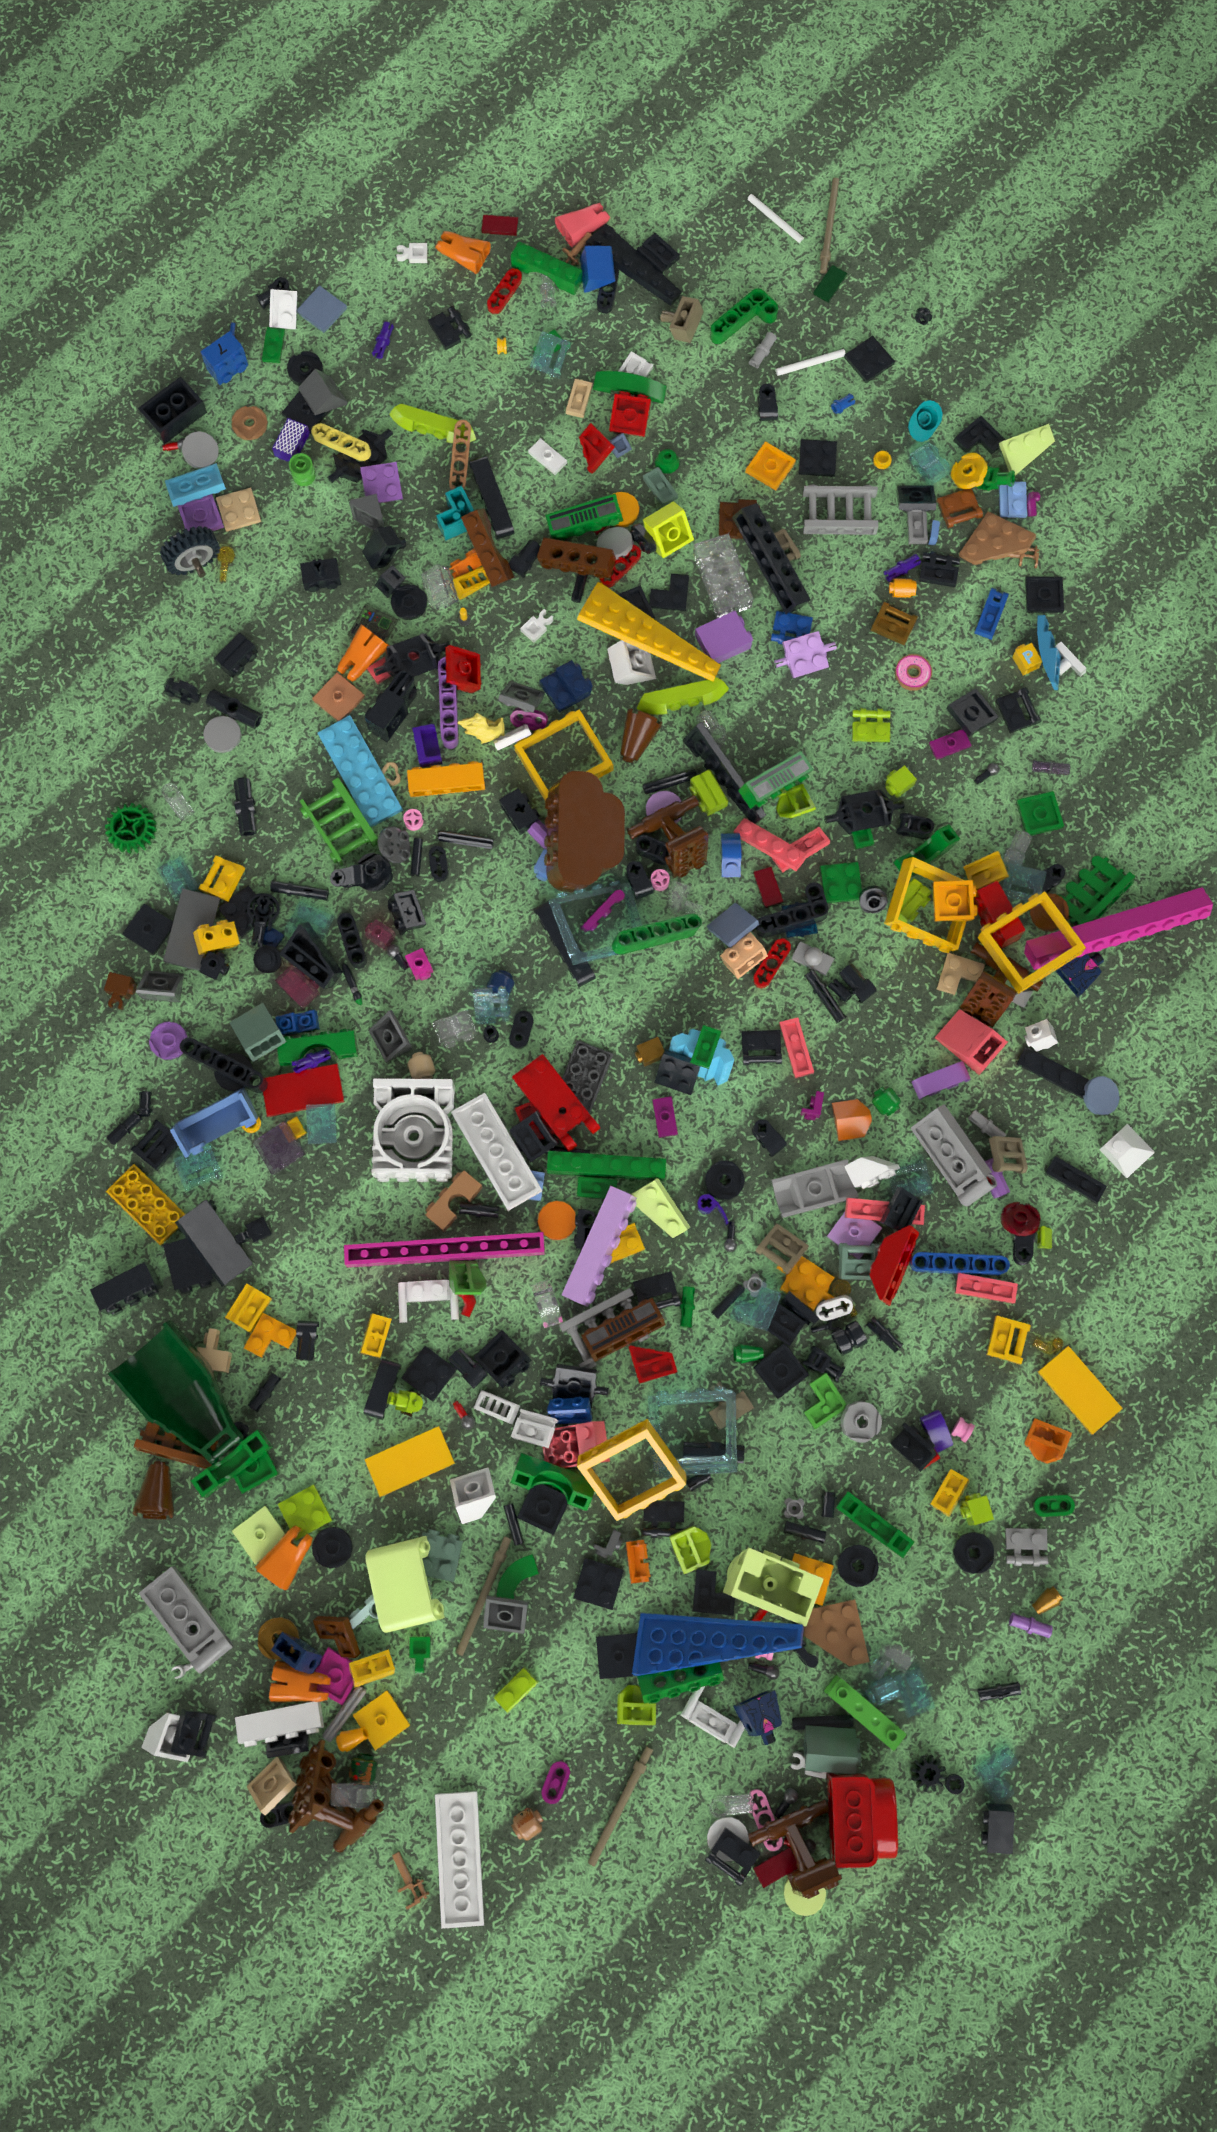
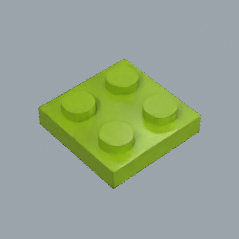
M314 1484L277 1504L289 1528L291 1529L295 1525L301 1528L300 1533L295 1538L296 1541L333 1521Z

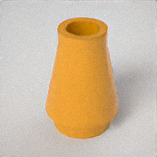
M365 1727L342 1731L336 1736V1743L340 1751L349 1752L368 1739L369 1734Z

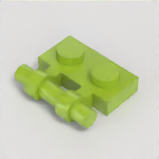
M866 708L853 710L852 717H860V722L852 723V741L890 742V723L883 722V718H890L891 712L883 711V709L879 708L877 710H866ZM866 718H877V721L866 722Z

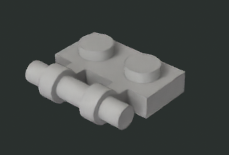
M1005 1528V1549H1014V1556L1006 1555V1564H1014V1566L1032 1564L1035 1567L1048 1565V1556H1040L1039 1550H1048L1047 1529ZM1021 1549L1032 1550V1556H1021Z

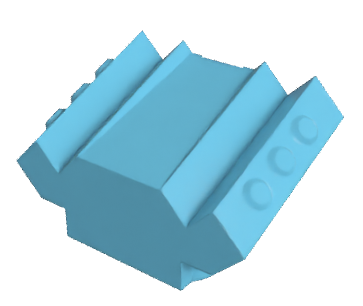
M690 1029L688 1035L681 1033L672 1037L669 1051L692 1058L701 1031ZM719 1039L710 1068L700 1067L698 1077L704 1078L705 1081L714 1078L717 1085L728 1081L735 1059L731 1051L726 1049L725 1040Z

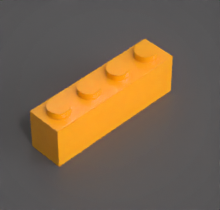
M471 761L463 765L452 763L449 766L443 767L433 765L430 768L414 767L411 770H407L410 797L485 790L483 764L477 761Z

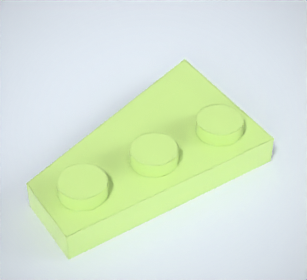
M1047 424L1000 442L999 446L1008 471L1014 470L1015 475L1018 474L1054 443L1055 439L1050 425Z
M658 1178L631 1193V1195L637 1198L636 1207L672 1238L690 1228Z

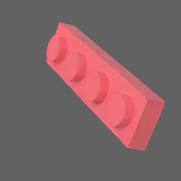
M746 818L733 831V833H740L741 840L794 871H797L807 858L805 852Z
M846 1198L845 1218L880 1221L890 1202ZM925 1205L920 1206L912 1224L924 1225Z

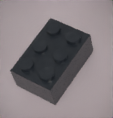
M181 376L138 408L142 420L164 445L207 413L201 398Z
M143 1262L90 1289V1292L100 1312L115 1316L123 1312L122 1308L128 1305L132 1307L139 1304L141 1298L157 1295L159 1289L163 1287L153 1266Z

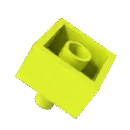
M674 501L643 519L646 530L656 543L655 552L662 558L694 540L684 509Z

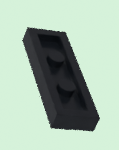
M1056 1156L1053 1157L1044 1173L1095 1204L1099 1202L1107 1187L1105 1184Z

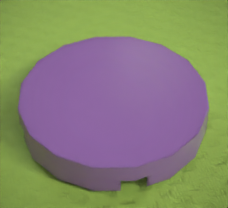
M163 1022L152 1030L149 1045L151 1051L157 1057L164 1060H172L183 1054L180 1050V1043L183 1039L188 1038L181 1025L174 1022Z

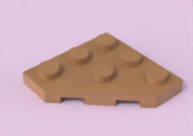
M987 512L959 553V557L974 565L982 564V561L990 559L994 561L1006 558L1010 554L1026 553L1036 539V534L993 513Z
M855 1599L812 1609L807 1626H803L804 1637L848 1666L869 1662Z

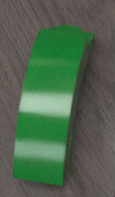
M950 824L938 829L921 846L897 858L893 863L899 871L903 860L911 857L932 864L947 853L960 838Z
M533 1554L518 1559L506 1569L499 1581L496 1596L514 1599L515 1590L521 1581L540 1574Z

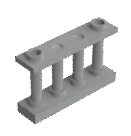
M814 484L804 486L803 497H809V519L804 520L803 534L876 535L878 520L872 519L871 498H876L878 487L871 485L817 486ZM816 497H827V520L817 519ZM835 497L846 498L845 520L835 519ZM853 498H864V520L853 519Z
M630 1288L559 1324L562 1333L567 1332L568 1335H571L584 1361L579 1364L580 1367L591 1369L597 1364L590 1357L577 1331V1326L585 1323L589 1328L597 1327L595 1317L603 1314L607 1319L614 1318L613 1307L619 1304L625 1310L632 1309L630 1298L634 1295ZM648 1334L638 1339L639 1342H643L646 1339L650 1338V1335Z

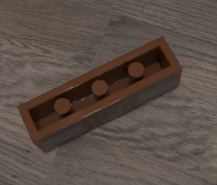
M651 1298L641 1301L632 1309L622 1311L620 1315L614 1318L606 1319L595 1328L587 1329L581 1337L593 1361L596 1362L666 1324L656 1303Z

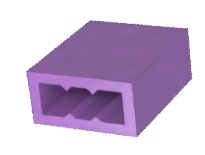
M736 611L695 629V637L704 654L717 663L751 649L753 641L751 633L746 631L744 627L745 623L742 616H738Z

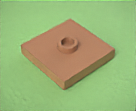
M337 672L312 700L335 720L340 721L350 714L365 698V695Z

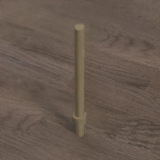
M838 178L832 179L823 250L820 253L821 274L827 273L828 262L831 258L830 245L839 187Z
M504 1536L499 1550L493 1556L494 1562L456 1650V1653L461 1656L464 1655L486 1602V1596L489 1595L499 1568L507 1557L506 1552L512 1539Z
M646 1746L639 1761L636 1760L633 1766L634 1771L588 1860L590 1865L595 1867L641 1774H644L647 1768L646 1764L653 1752L652 1748Z

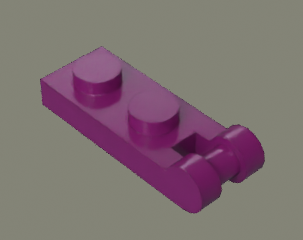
M622 890L613 892L580 929L585 933L589 930L593 932L600 924L597 921L602 916L606 918L611 913L612 909L610 907L624 899V892Z

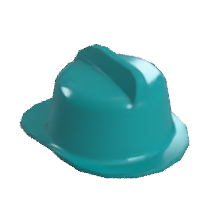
M931 400L924 401L912 414L908 422V429L910 435L916 441H927L940 425L943 413L938 403Z

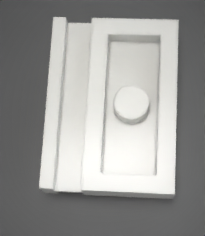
M271 289L269 327L296 330L297 291Z
M631 351L618 372L647 377L654 364L646 362L647 360Z
M520 1409L521 1413L519 1418L517 1417L511 1437L549 1448L555 1431L554 1427L558 1420Z

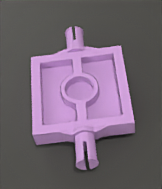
M819 631L782 642L785 651L784 658L774 660V663L782 662L776 664V668L787 665L793 678L829 667L826 652L836 650V646L829 648L836 645V643L832 642L824 645Z

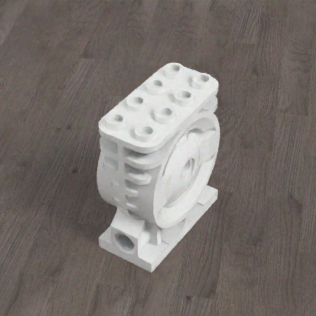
M373 1079L374 1105L380 1111L374 1124L373 1168L371 1170L373 1177L377 1178L379 1182H389V1178H397L398 1182H409V1179H417V1182H429V1179H436L437 1182H448V1179L452 1178L453 1133L447 1114L454 1109L455 1085L453 1080ZM395 1093H396V1094H410V1095H403V1096H400V1097H397V1098L394 1099V1094H395ZM420 1094H435L434 1101ZM411 1113H420L430 1117L436 1123L437 1126H445V1128H434L433 1124L427 1118L420 1115L406 1116L399 1120L394 1128H384V1126L394 1125V1123L404 1115ZM418 1133L419 1138L416 1141L409 1140L410 1134ZM383 1146H394L400 1155L409 1159H421L427 1156L434 1147H440V1149L435 1150L429 1158L423 1161L408 1162L399 1158L392 1149L384 1150Z

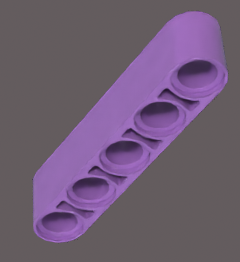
M443 657L438 663L441 739L444 747L453 749L459 743L457 685L452 684L450 688L444 687L448 683H446V670H443L446 667V657ZM447 701H452V702H453V703H452L451 705H449V706H448V705H445V702H447ZM449 718L453 719L451 723L445 722ZM448 736L455 737L451 741L445 740Z

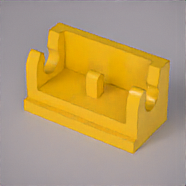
M373 1313L370 1315L359 1353L376 1358L381 1357L392 1319Z
M950 1469L931 1502L933 1508L940 1510L943 1514L950 1517L969 1484V1479Z
M389 1649L349 1663V1671L353 1678L354 1688L393 1675L395 1672Z

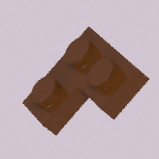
M317 1616L313 1620L319 1638L334 1639L341 1657L357 1658L361 1654L348 1617Z

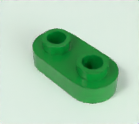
M1068 1495L1040 1496L1033 1502V1510L1040 1517L1068 1516L1075 1509L1074 1500ZM1062 1501H1064L1067 1504V1507L1064 1510L1060 1507V1503ZM1041 1503L1046 1504V1510L1042 1511L1040 1509Z

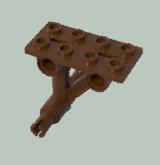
M695 795L681 802L675 801L647 817H643L640 823L627 828L628 835L632 840L645 832L652 833L662 828L669 840L665 845L670 855L666 856L665 860L672 872L673 879L676 877L682 878L689 873V870L693 868L696 870L700 869L707 862L708 832H705L701 826H698L685 833L674 822L683 817L685 812L699 806Z
M977 942L971 953L985 960L986 965L996 970L994 976H991L983 971L959 1008L968 1015L979 1019L983 1024L993 1028L1018 991L1005 984L1007 981L1006 976L986 948ZM1007 957L1022 979L1030 975L1027 968L1019 965L1012 958ZM1040 980L1030 988L1038 992L1044 981Z
M321 1739L316 1745L311 1747L309 1753L306 1756L304 1755L300 1761L299 1767L301 1772L296 1780L297 1792L292 1799L294 1807L288 1819V1823H290L289 1832L294 1833L299 1826H307L313 1819L319 1822L326 1821L343 1829L340 1832V1836L333 1842L335 1843L333 1844L335 1851L341 1853L348 1845L355 1844L360 1837L365 1835L367 1830L376 1822L377 1815L384 1810V1804L381 1800L374 1799L368 1807H363L357 1813L329 1774L336 1765V1759L332 1753L324 1750L325 1740ZM329 1798L337 1809L329 1806Z
M825 1799L809 1807L807 1805L800 1806L799 1810L772 1822L767 1821L764 1827L747 1834L753 1847L768 1839L774 1841L786 1835L796 1858L798 1869L787 1874L793 1894L807 1899L820 1894L819 1889L829 1890L838 1886V1881L843 1879L832 1858L827 1859L824 1857L815 1861L811 1857L799 1830L812 1824L813 1819L830 1812Z

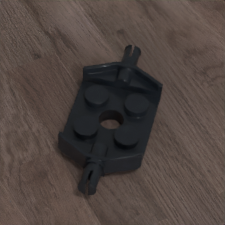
M388 428L381 435L363 429V434L357 439L369 445L371 450L370 458L363 462H358L355 458L341 452L337 455L333 453L336 470L327 477L328 480L333 483L340 477L341 479L345 478L358 483L362 479L360 467L379 465L388 458L385 440L392 436L393 432Z
M423 633L390 645L385 651V663L374 668V673L378 676L386 672L394 678L402 670L411 672L414 677L434 669L437 670L440 653L445 651L446 647L450 645L449 641L442 644L435 643L428 635ZM415 652L418 655V660H411L409 653Z
M878 789L841 796L835 814L825 815L824 820H826V824L838 822L851 835L855 831L886 826L887 828L891 824L893 811L904 809L905 805L903 804L904 801L893 803V800L891 801L882 790ZM862 806H868L871 813H865L862 810Z

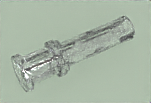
M541 274L542 285L539 288L542 295L541 307L554 308L557 305L554 298L555 286L549 277Z

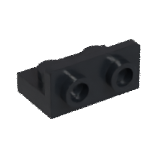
M414 890L395 893L388 900V909L392 912L394 926L400 935L405 934L408 930L426 926V921Z
M904 1422L902 1424L904 1429L890 1444L921 1472L937 1455L934 1450L935 1445L929 1438L923 1439L919 1435L920 1431L914 1425L909 1426Z

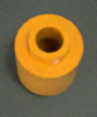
M894 578L893 582L889 583V593H892V597L911 598V596L916 595V581Z

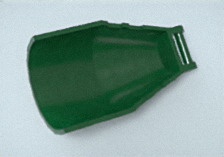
M169 1320L163 1324L164 1328L129 1359L110 1371L108 1375L149 1422L164 1428L165 1432L172 1433L180 1438L181 1442L201 1453L211 1465H214L219 1461V1457L234 1444L240 1443L244 1437L234 1425L211 1365L172 1320ZM227 1433L230 1438L213 1451L210 1447Z

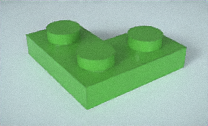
M823 1373L808 1383L819 1399L818 1402L803 1411L813 1429H817L842 1412L847 1405L827 1373Z

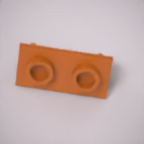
M475 549L466 553L467 558L461 561L458 558L450 563L451 568L448 571L453 570V578L470 572L467 566H470L472 570L482 566Z
M644 1540L626 1542L631 1584L649 1582V1577H651L649 1564L643 1561V1559L648 1558L647 1544H645Z

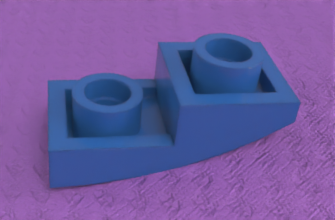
M316 1010L298 1014L289 1013L275 1017L276 1025L283 1036L320 1030Z

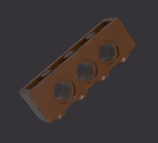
M543 538L537 555L540 565L545 569L554 568L562 572L571 571L580 575H594L597 578H610L616 561L613 549Z

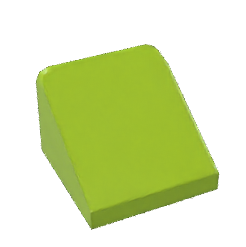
M1046 1226L1038 1228V1248H1052V1229Z

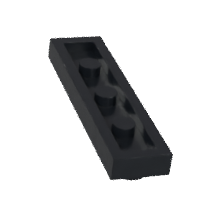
M1028 1047L1024 1048L1016 1063L1017 1065L1084 1100V1087L1089 1079Z

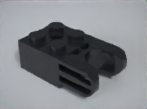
M406 670L398 672L385 691L377 696L375 705L370 707L365 714L369 732L387 743L409 714L408 707L417 696V689L414 685L415 680L411 672Z

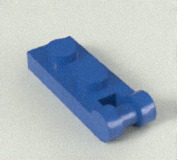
M995 588L990 590L974 633L991 640L1009 595L1006 592H997Z

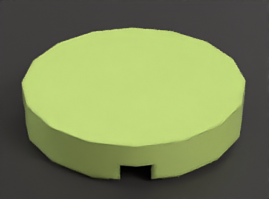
M789 1879L784 1886L785 1902L798 1915L809 1916L815 1914L822 1908L826 1898V1890L824 1888L818 1890L820 1894L807 1899L793 1894Z

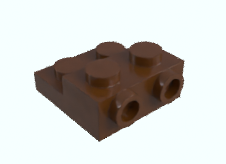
M739 499L738 503L720 502L719 538L743 539L732 517L740 509L757 503V500Z

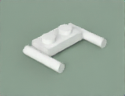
M449 1280L398 1283L399 1323H407V1302L450 1300L451 1320H459L458 1295L452 1292L449 1287Z
M705 1686L701 1687L698 1691L692 1692L681 1716L735 1748L745 1729L741 1720L736 1724L698 1701Z

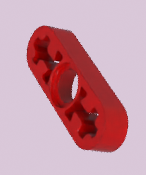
M518 269L508 270L487 300V308L490 313L499 314L520 286L522 274ZM517 275V279L514 278L511 282V276ZM502 289H508L510 291L507 295H502L500 293ZM498 301V306L492 307V304H496Z
M633 545L631 552L636 551V557L631 556L629 558L630 552L624 556L625 558H623V555L615 561L612 570L614 574L611 576V581L607 580L605 582L604 578H599V582L608 588L613 587L641 559V549ZM618 563H623L626 567L624 570L619 571L615 566Z
M781 938L775 941L767 954L768 956L754 974L753 982L756 987L766 988L769 986L790 952L791 944L788 940ZM785 944V949L787 950H782L779 957L775 955L779 949L777 945ZM769 959H774L778 965L775 968H769L766 962ZM765 970H766L767 972L773 973L772 975H770L769 973L766 975L765 980H766L767 982H764V981H763L762 983H759V982H758V981H759L758 976H759V977H762V975L764 974Z

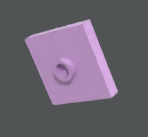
M844 1212L827 1237L837 1245L840 1243H847V1245H870L882 1227L872 1220L845 1218ZM864 1253L849 1254L854 1256L856 1259H860Z

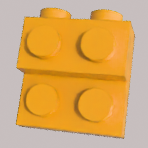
M973 880L933 882L934 921L974 920V916H977V905H974L973 897H976V885H973Z

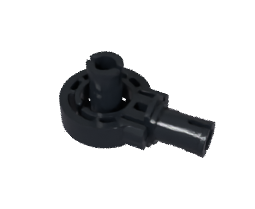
M267 893L256 894L247 903L249 927L252 928L255 919L252 940L250 942L255 947L257 939V947L263 946L267 921H269L268 931H270L272 924L277 921L280 913L279 902L274 896Z

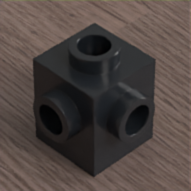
M217 950L215 953L209 951L208 954L202 957L200 963L202 966L199 972L220 982L223 975L226 976L230 969V961L225 959V954Z

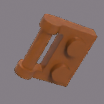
M972 488L955 492L936 500L947 528L973 518L979 519L983 517L982 509L978 505ZM969 508H972V509H973V511H970V512H967V513H964V514H961V515H958V516H955V517H951V516H950V514H953V513H956V512H959V511H962V510H965V509H969Z

